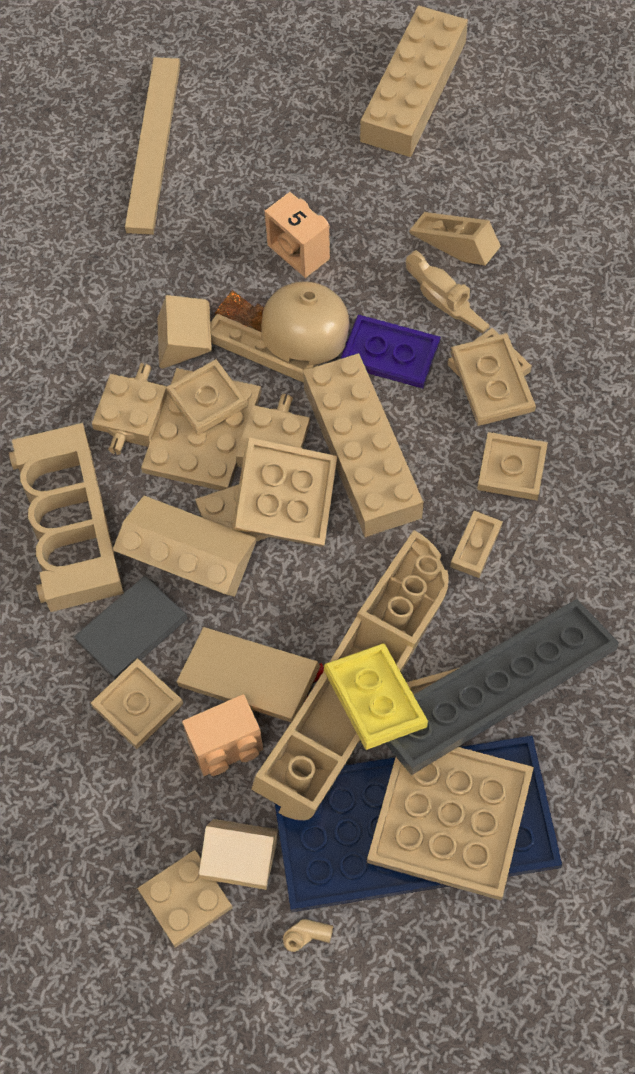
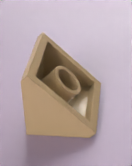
M166 295L157 318L159 367L162 369L212 351L209 302L206 299Z
M213 819L205 829L199 879L266 890L279 837V829Z

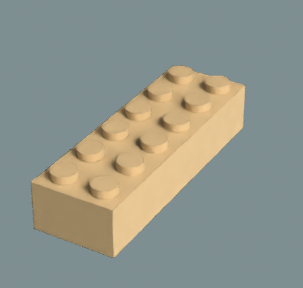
M418 5L360 121V142L408 157L412 156L466 43L468 19Z
M358 353L304 370L305 393L330 454L337 456L336 468L364 537L422 519L424 502L360 354Z

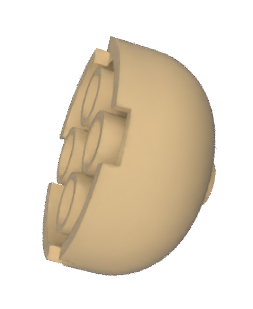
M295 282L281 287L268 299L262 314L261 336L266 347L277 357L288 362L292 358L309 361V365H316L334 359L345 348L349 331V314L342 299L328 287L313 282Z

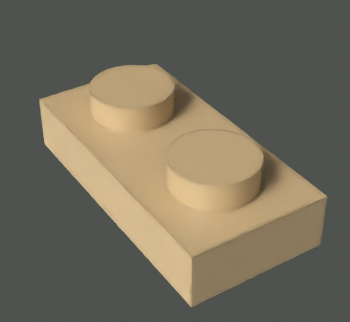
M473 511L452 558L450 567L480 578L502 528L503 521Z

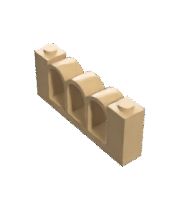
M83 423L13 439L14 451L9 452L13 470L19 469L21 484L31 503L28 509V519L39 540L36 546V557L42 569V572H39L42 584L36 586L40 602H46L50 612L124 594ZM79 465L81 467L84 480L82 483L49 491H38L32 488L35 480L46 473ZM89 502L92 515L90 520L58 528H45L40 525L42 517L49 511ZM97 538L101 557L58 567L48 563V558L55 549Z

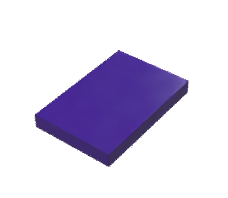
M358 314L341 359L359 353L368 374L423 389L441 337Z

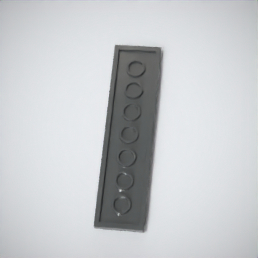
M576 599L414 694L428 720L427 728L386 742L385 744L406 770L413 775L617 650L619 642Z

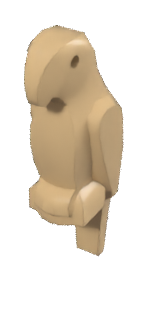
M414 250L407 256L406 269L417 279L422 294L431 303L454 319L465 322L480 333H484L490 328L489 324L470 308V303L468 302L470 288L464 284H456L443 269L429 266L425 257L417 250Z

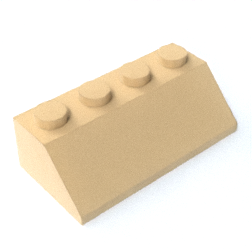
M143 496L123 521L113 551L235 597L257 538Z

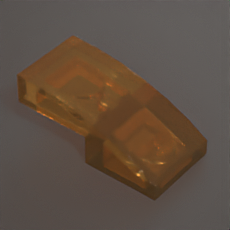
M232 290L217 308L214 315L220 314L261 332L264 307L259 303L254 307Z

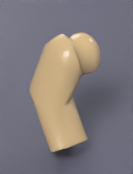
M302 919L285 932L283 936L284 947L290 952H296L312 939L330 943L334 926Z

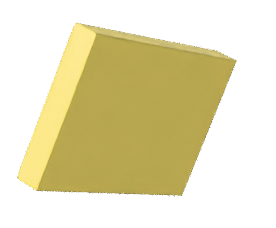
M384 643L324 664V672L365 750L427 728L428 720Z

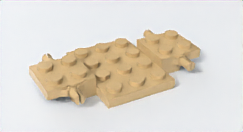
M144 363L139 365L135 378L110 374L92 421L94 430L107 432L113 436L108 449L113 454H115V451L116 455L121 454L124 442L148 447L141 466L142 473L215 490L231 487L236 468H242L245 444L249 437L303 448L310 426L309 417L288 412L293 400L290 395H287V398L286 394L280 396L277 409L259 407L257 404L261 395V386L232 380L247 399L248 407L197 435L167 394V386L147 381L152 368L148 364L144 366ZM176 368L171 384L193 371Z

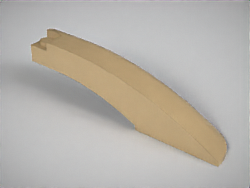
M413 530L357 613L354 622L330 662L384 643L400 672L403 671L442 604L448 589V570L444 569L440 560V552L427 538ZM325 672L322 673L293 721L256 774L251 789L281 806L280 814L295 820H308L312 818L360 742V738Z

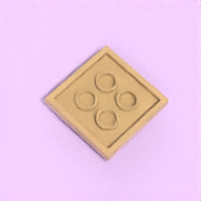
M249 437L245 444L232 530L318 547L324 546L337 456Z

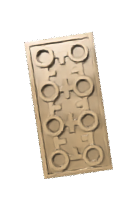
M203 627L180 673L177 684L179 687L226 702L244 694L251 710L292 722L306 699L320 665L315 660Z

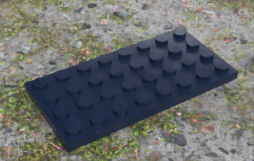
M533 735L461 747L534 767L508 877L561 868L562 861ZM396 757L345 765L312 818L308 820H295L280 814L281 806L275 803L291 913L450 887L367 863V857Z

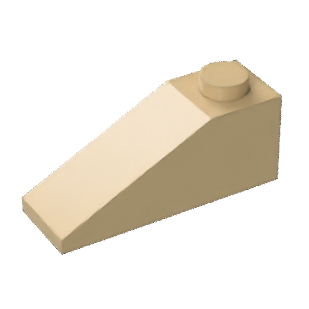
M424 212L409 230L411 235L466 263L486 266L501 247L489 220Z

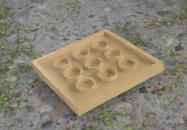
M457 747L411 775L396 757L367 857V863L502 900L534 767Z

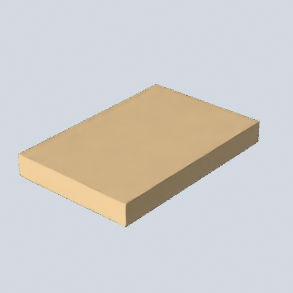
M507 333L451 347V356L478 426L535 412V402Z

